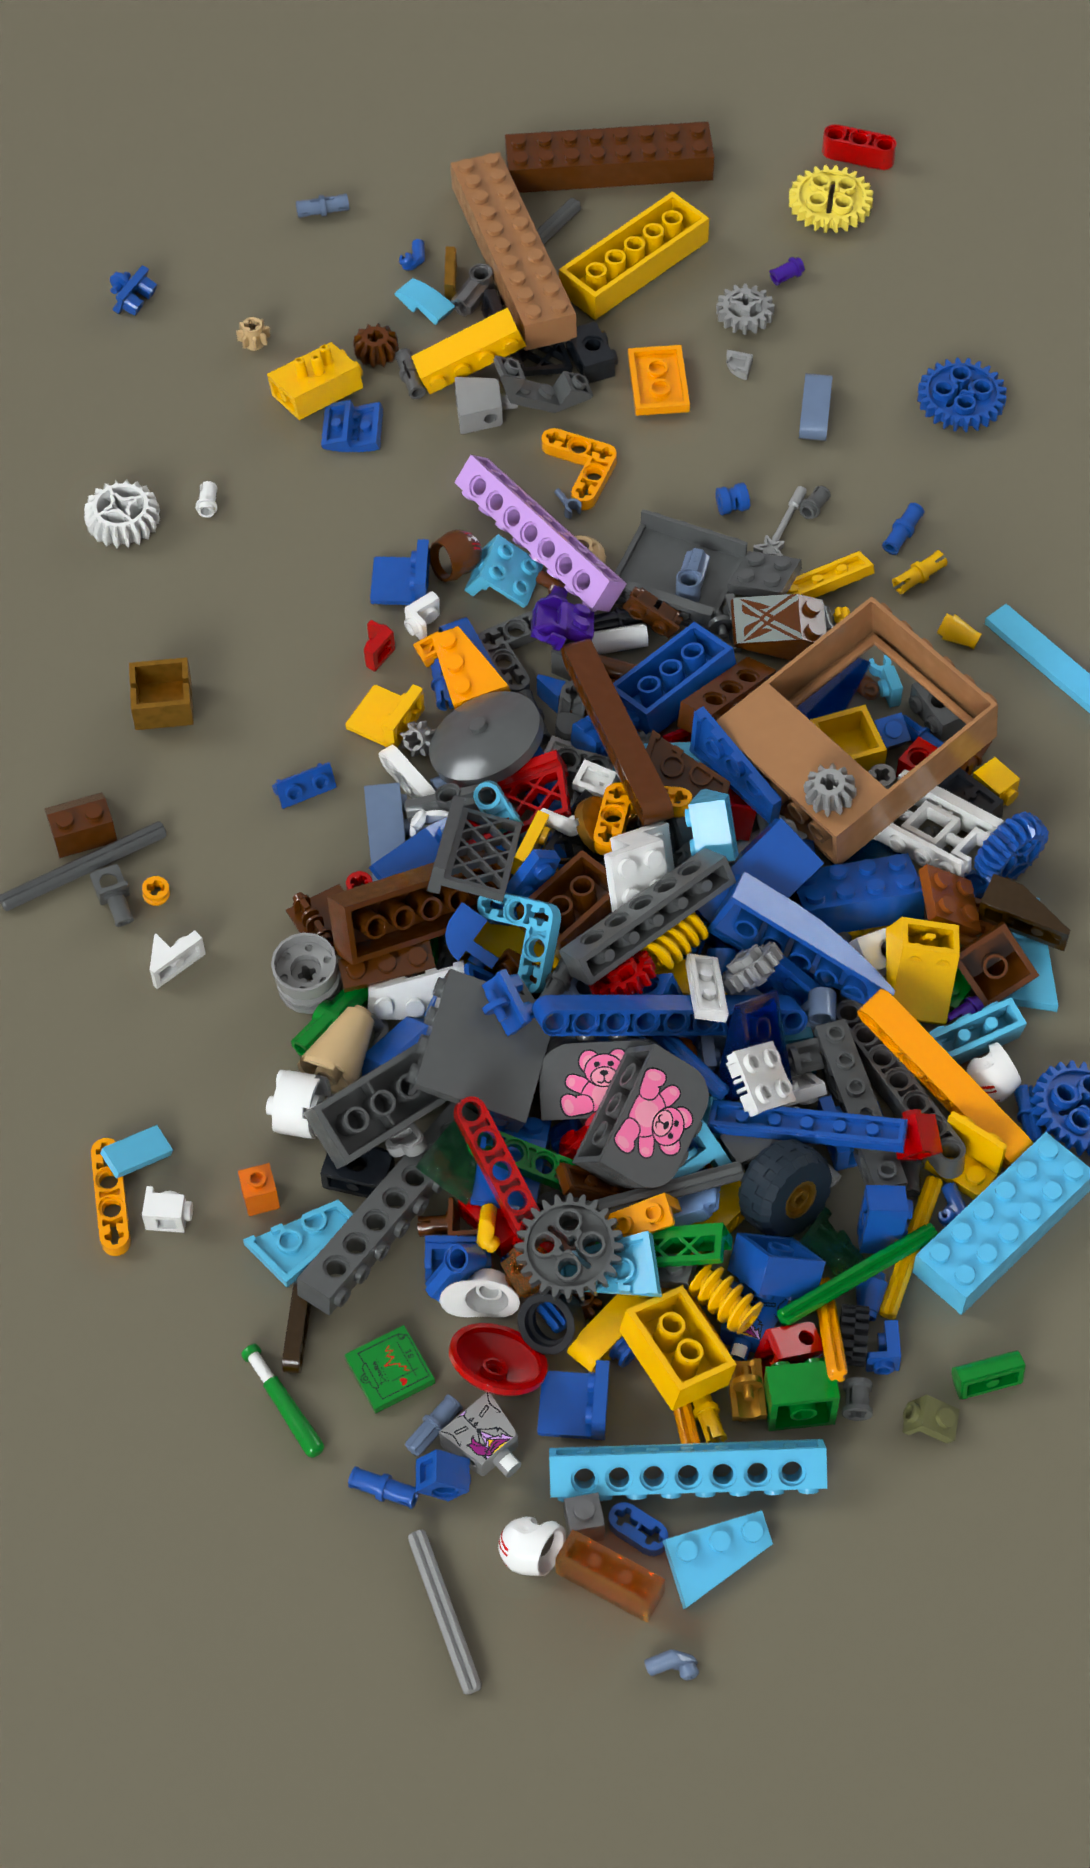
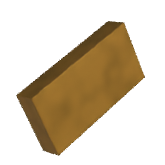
M446 246L444 291L445 297L451 302L452 298L456 295L457 256L455 246Z

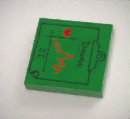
M404 1325L345 1354V1360L375 1414L435 1384V1378Z

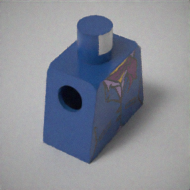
M733 1281L731 1288L733 1289L741 1283ZM743 1285L744 1289L740 1295L742 1298L749 1293L754 1295V1290L749 1286ZM754 1295L750 1305L754 1306L758 1302H762L764 1305L756 1321L742 1334L738 1335L737 1331L731 1332L727 1329V1323H721L720 1338L724 1344L731 1346L729 1354L733 1360L747 1361L750 1352H756L765 1330L781 1326L780 1320L777 1317V1311L786 1306L789 1300L781 1296H774L772 1300H767Z

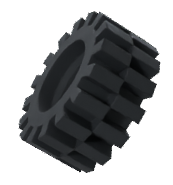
M842 1304L839 1324L847 1366L864 1367L869 1330V1306Z

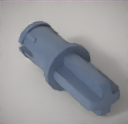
M446 1395L444 1400L430 1415H425L422 1418L423 1423L405 1442L407 1449L416 1456L422 1455L439 1436V1431L462 1411L463 1407L454 1397Z

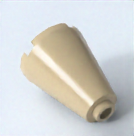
M359 1005L347 1007L301 1056L297 1064L300 1072L327 1077L330 1082L331 1093L334 1094L358 1080L374 1026L371 1012Z

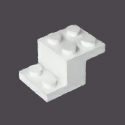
M664 821L657 822L610 838L612 852L604 854L612 912L674 870L669 823Z

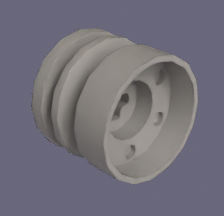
M306 932L294 934L281 941L274 950L271 960L273 976L280 998L290 1009L298 1013L313 1014L320 1003L324 1000L331 1001L341 991L342 980L335 950L325 938L318 934Z

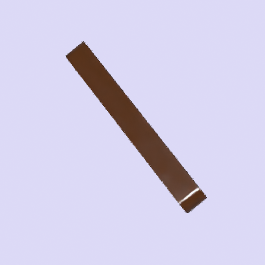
M591 639L563 645L561 654L565 668L641 824L646 826L673 818L674 811L669 794Z

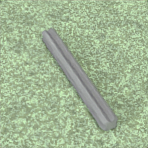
M417 1530L408 1535L409 1544L463 1693L466 1695L475 1693L481 1689L478 1673L426 1531Z

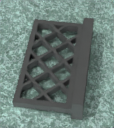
M454 795L427 891L439 894L441 886L503 902L523 823L465 808L466 798ZM467 820L478 822L481 825L473 827ZM499 829L508 830L513 833L503 835ZM489 832L494 838L486 840L481 834ZM472 837L477 843L469 845L464 839ZM501 845L506 851L499 853L494 847ZM484 850L489 856L481 858L477 852ZM467 855L472 861L464 863L459 857ZM497 863L502 869L494 871L489 865ZM480 868L485 874L477 876L472 870ZM462 873L467 879L452 877V875ZM492 881L499 889L486 886L484 883Z

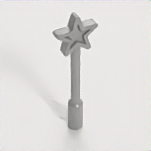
M803 486L796 488L788 503L789 508L773 538L770 539L768 535H765L764 544L754 545V552L783 556L780 550L784 547V541H779L794 511L799 508L801 501L804 499L807 493L806 488Z

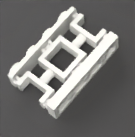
M904 769L898 775V780H900L909 771ZM936 786L914 804L919 807L915 812L907 810L898 817L905 821L901 827L892 822L873 839L889 846L897 853H908L910 858L921 866L929 864L964 878V873L968 874L972 870V858L967 856L968 853L976 845L982 847L983 841L987 840L990 833L994 832L998 825H1002L1004 820ZM927 819L944 827L935 838L918 830ZM960 829L969 833L964 839L957 836ZM947 844L954 847L950 853L942 850Z

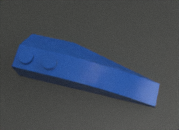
M743 872L731 887L707 926L709 933L739 951L747 950L755 944L758 946L764 944L765 946L768 942H775L786 958L814 979L820 986L841 990V996L863 1005L879 989L886 990L892 996L895 994L896 990L840 935L799 904L746 872Z

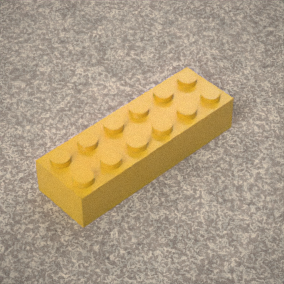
M672 191L559 269V279L569 300L594 320L598 319L707 243L709 218Z

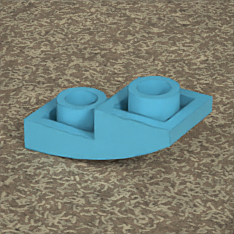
M413 278L394 294L413 313L419 309L434 325H437L448 316L455 307L441 293Z

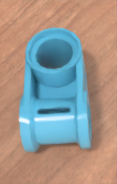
M484 781L476 787L473 798L480 812L509 818V820L522 823L515 808L508 801L501 787L496 782ZM483 787H491L495 790L496 799L494 802L485 803L481 800L480 790ZM499 829V831L502 834L508 831L504 829Z

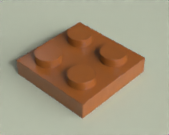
M929 864L919 869V876L928 921L959 925V933L972 938L981 933L979 913L976 907L971 880Z

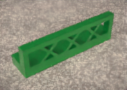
M723 1222L671 1226L652 1234L658 1268L723 1263L724 1250H732L733 1237ZM714 1251V1253L700 1254L699 1252ZM679 1253L677 1256H668V1255H667V1254Z

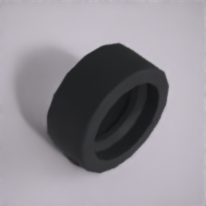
M551 1290L544 1296L537 1292L528 1297L521 1305L517 1317L518 1329L523 1340L533 1350L542 1354L555 1355L566 1350L577 1339L585 1326L584 1311L579 1301L572 1296L571 1302L567 1303L565 1294L562 1293L558 1300L554 1301ZM544 1302L555 1304L566 1318V1334L558 1340L547 1337L539 1329L536 1322L537 1307Z

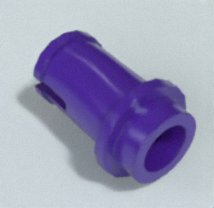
M791 257L787 263L769 271L771 274L770 278L778 286L794 276L800 277L802 272L805 271V267L799 257Z
M976 996L964 998V1003L948 1013L947 1023L956 1017L959 1019L966 1014H974L984 1008L983 1003Z

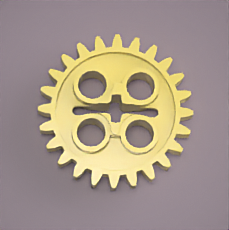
M824 165V169L821 171L819 168L814 167L813 173L805 170L804 176L798 175L797 182H792V189L789 191V207L792 208V215H797V221L805 220V227L813 224L814 231L820 227H823L824 233H827L829 228H833L835 233H838V228L841 227L843 230L848 231L849 225L857 228L858 221L864 223L865 216H870V209H872L873 190H870V183H864V176L857 178V171L849 174L847 167L842 171L838 170L837 165L834 166L833 170H829L827 165ZM834 184L835 191L831 213H827L830 187Z

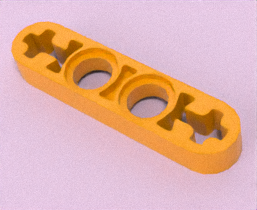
M102 1138L97 1140L91 1147L99 1238L106 1254L120 1256L127 1252L131 1245L124 1176L117 1178V1184L110 1189L103 1188L100 1185L105 1177L114 1176L110 1168L105 1166L100 1152L103 1147L116 1142L111 1138ZM116 1204L121 1207V1211L117 1216L107 1217L103 1214L104 1209L109 1205ZM111 1227H117L119 1235L118 1244L115 1245L111 1242Z

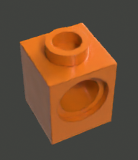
M269 1163L238 1171L248 1216L280 1209L278 1194Z

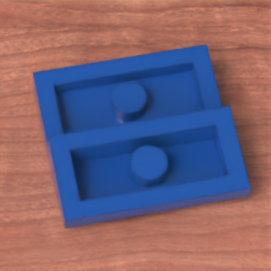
M350 399L335 402L325 407L321 440L322 448L339 452L380 450L383 407L381 403L376 402L354 407Z

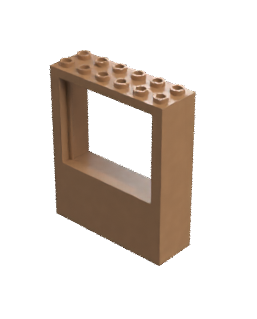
M871 596L717 719L716 722L769 785L778 793L782 799L780 815L792 820L798 831L807 834L806 839L814 840V846L834 864H843L997 737L998 703L993 695L988 692L984 693L977 687L975 681L969 675H963L956 669L948 657H942L936 652L927 639H921L915 634L906 621H900L895 617L885 603H879ZM874 645L966 724L889 789H886L797 709L799 705ZM834 763L836 770L845 766L847 774L853 775L857 795L852 799L851 809L843 807L841 815L836 811H831V814L827 817L825 810L815 813L813 805L806 803L804 784L805 781H808L810 771L818 773L819 765L829 769L830 765Z

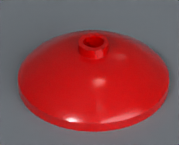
M493 1323L467 1325L453 1335L449 1345L450 1361L461 1377L474 1387L491 1394L518 1396L530 1393L542 1385L547 1375L548 1363L545 1355L533 1350L523 1340L519 1331Z

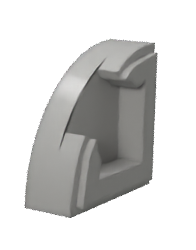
M727 350L726 364L728 369L738 378L747 380L753 363V354Z

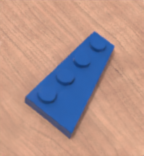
M703 706L694 712L689 751L704 765L730 781V789L769 824L774 819L779 818L782 799L778 793L769 785Z

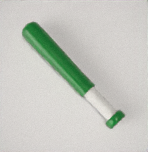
M251 1344L247 1346L241 1353L243 1360L250 1362L258 1376H260L264 1383V1389L274 1402L305 1454L311 1458L317 1457L324 1450V1443L292 1399L278 1376H274L260 1355L261 1348L259 1345Z

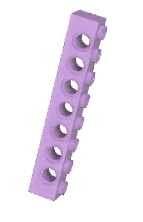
M470 455L454 482L463 490L462 495L476 502L479 505L478 509L483 514L496 520L495 525L499 529L509 532L513 536L512 541L526 548L530 552L529 556L534 561L545 565L548 568L547 573L553 578L561 580L565 584V590L582 599L583 605L593 612L597 610L610 612L625 588L626 583L488 458Z

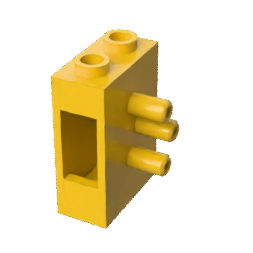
M332 342L321 345L318 349L302 357H297L294 361L267 374L272 396L298 420L363 388L361 379L363 371L360 364L350 359L343 349H339Z

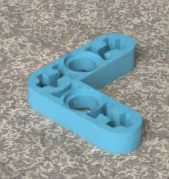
M506 892L503 902L479 896L477 908L483 917L526 928L518 975L522 978L530 993H542L546 985L545 980L552 970L561 923L559 908L552 903ZM490 901L504 904L503 909L490 907ZM520 902L524 906V915L518 920L514 915V907ZM535 912L548 915V922L544 919L534 918ZM540 939L545 947L544 953L537 957L534 953V945ZM532 962H541L540 967L532 965ZM530 975L537 978L536 984L530 981Z

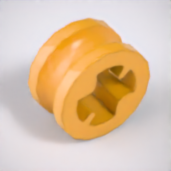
M160 876L147 878L142 885L144 901L152 906L164 904L170 896L167 880ZM155 887H160L161 891H158L157 895L151 894Z

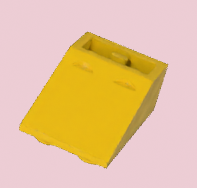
M901 917L886 928L887 982L896 990L893 997L918 1022L945 1025L947 1023L960 956L959 925Z

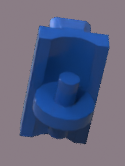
M142 265L132 278L131 274L127 271L124 274L119 272L112 274L110 277L112 288L110 290L113 294H117V303L112 309L114 312L120 314L124 309L136 316L144 303L136 294L140 293L147 299H150L155 293L157 284L147 277L149 271L147 267Z
M504 969L498 971L492 979L482 985L489 1001L482 1010L485 1015L495 1013L506 1035L510 1036L517 1033L535 1017L532 1014L533 1003L529 1001L523 1003L519 995L524 985L518 974L509 975L507 970Z

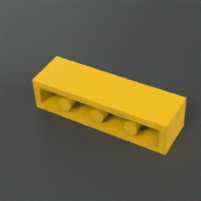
M507 307L411 357L422 383L431 395L454 383V377H467L494 363L493 359L495 356L506 357L526 347V344Z

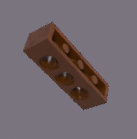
M747 656L681 701L677 727L692 733L694 712L703 706L715 720L719 719L773 676L776 670Z

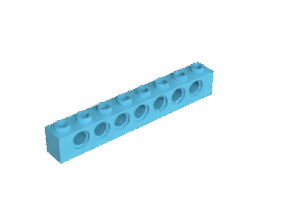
M823 1439L549 1448L550 1497L557 1498L561 1502H564L565 1498L598 1493L600 1501L611 1500L612 1496L626 1495V1498L631 1500H640L647 1498L649 1494H661L662 1498L674 1499L681 1497V1493H695L697 1497L707 1498L715 1496L716 1492H729L732 1496H747L750 1494V1491H764V1494L781 1495L785 1493L784 1490H798L802 1494H815L819 1492V1489H827V1449ZM788 1462H796L800 1465L798 1471L792 1475L783 1473L782 1468ZM754 1463L765 1465L764 1472L758 1476L750 1475L747 1471ZM720 1464H726L731 1467L729 1474L724 1477L714 1475L713 1470ZM685 1465H691L697 1469L695 1475L690 1478H683L678 1472ZM651 1466H656L662 1470V1474L656 1479H649L644 1476L645 1470ZM621 1467L626 1469L628 1474L622 1480H614L609 1476L610 1472L614 1468ZM586 1468L591 1470L594 1475L588 1481H580L575 1477L576 1472Z

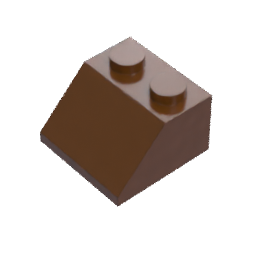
M102 792L44 808L59 858L117 841L113 820Z
M1003 921L960 949L958 968L984 1007L995 1001L1000 1002L1040 976Z

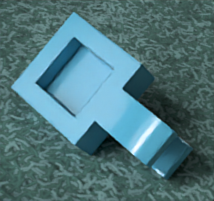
M884 655L883 665L879 666L875 664L873 658H870L869 672L881 679L878 680L880 696L886 698L889 708L901 705L903 686L894 665L891 666V659Z

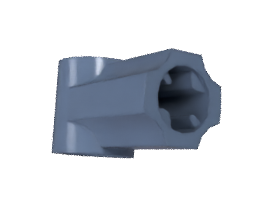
M694 548L686 552L681 570L676 576V596L699 602L701 588L710 563V556L704 550Z
M816 987L809 991L808 1001L800 1006L808 1017L806 1027H811L813 1030L817 1025L836 1021L837 994L833 989Z

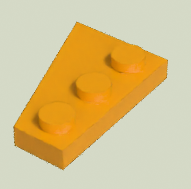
M459 626L431 636L454 709L483 694L499 691L510 692L508 684Z

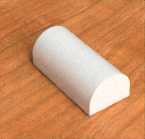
M640 623L594 631L592 643L600 655L647 647V626Z

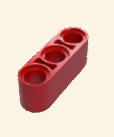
M838 124L829 125L824 129L822 153L826 158L878 170H887L894 165L896 140L892 136Z

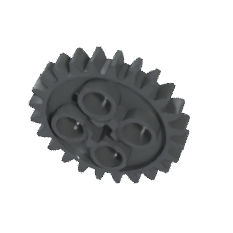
M572 1193L568 1194L566 1202H561L560 1197L555 1195L554 1205L550 1206L546 1200H542L544 1210L540 1212L532 1207L531 1212L534 1219H522L527 1231L518 1230L517 1236L524 1242L517 1243L514 1247L517 1252L524 1254L516 1257L518 1265H526L521 1270L523 1277L532 1275L529 1280L531 1288L541 1284L539 1292L542 1296L551 1290L554 1301H557L562 1293L565 1294L567 1303H570L573 1294L577 1293L580 1300L584 1301L585 1291L589 1290L594 1296H597L596 1285L600 1284L608 1288L609 1285L605 1277L607 1275L617 1277V1272L612 1265H622L623 1263L622 1258L615 1254L624 1252V1245L616 1242L623 1238L622 1231L614 1230L618 1226L616 1218L607 1220L610 1215L608 1208L598 1212V1200H594L588 1206L585 1195H582L578 1202H574ZM567 1219H575L579 1222L574 1230L567 1231L561 1228ZM550 1227H553L569 1246L575 1245L578 1255L591 1264L589 1269L581 1264L571 1250H564L561 1240L548 1231ZM543 1242H552L554 1244L553 1250L547 1254L537 1251L539 1245ZM590 1242L602 1244L600 1251L594 1254L587 1253L585 1247ZM566 1265H575L578 1268L575 1275L571 1277H564L560 1272Z

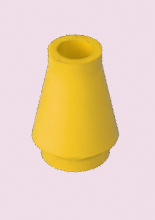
M948 613L937 631V634L942 636V640L968 646L972 649L975 648L982 635L956 614L952 616Z

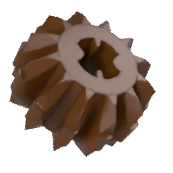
M378 323L372 327L367 324L366 329H359L357 335L354 336V353L356 359L361 360L363 366L371 364L374 369L376 365L385 367L386 362L393 363L395 354L399 350L396 332L391 331L389 325L381 327Z

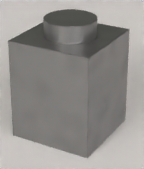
M592 1493L565 1498L564 1516L570 1546L605 1540V1523L599 1494Z

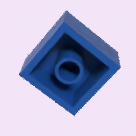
M737 1233L727 1270L738 1278L739 1283L749 1286L754 1290V1295L757 1297L772 1300L774 1296H781L787 1300L794 1301L820 1285L826 1261L793 1237Z

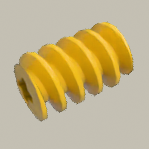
M693 912L640 951L646 950L657 968L656 971H660L661 967L670 971L674 968V962L680 963L683 960V955L691 953V947H698L700 940L708 938V931L699 916Z
M712 1264L706 1265L690 1283L688 1293L692 1297L698 1296V1302L702 1306L708 1305V1311L712 1315L717 1314V1320L721 1323H727L728 1330L731 1332L737 1331L738 1335L742 1334L756 1321L764 1304L758 1302L751 1306L750 1303L754 1297L752 1293L742 1298L740 1296L744 1289L742 1284L732 1289L731 1285L734 1281L732 1275L722 1280L721 1277L725 1271L723 1267L712 1271Z

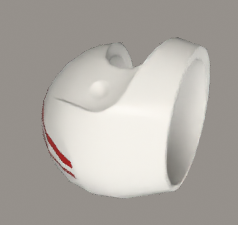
M998 1042L988 1045L990 1049L988 1055L982 1058L974 1057L970 1061L966 1072L997 1103L1003 1102L1014 1093L1021 1084V1078L1006 1051Z
M534 1517L515 1519L506 1525L501 1532L498 1543L501 1559L512 1572L522 1575L545 1576L553 1569L563 1552L566 1530L555 1521H548L538 1525ZM554 1533L549 1551L546 1555L541 1556L547 1540Z

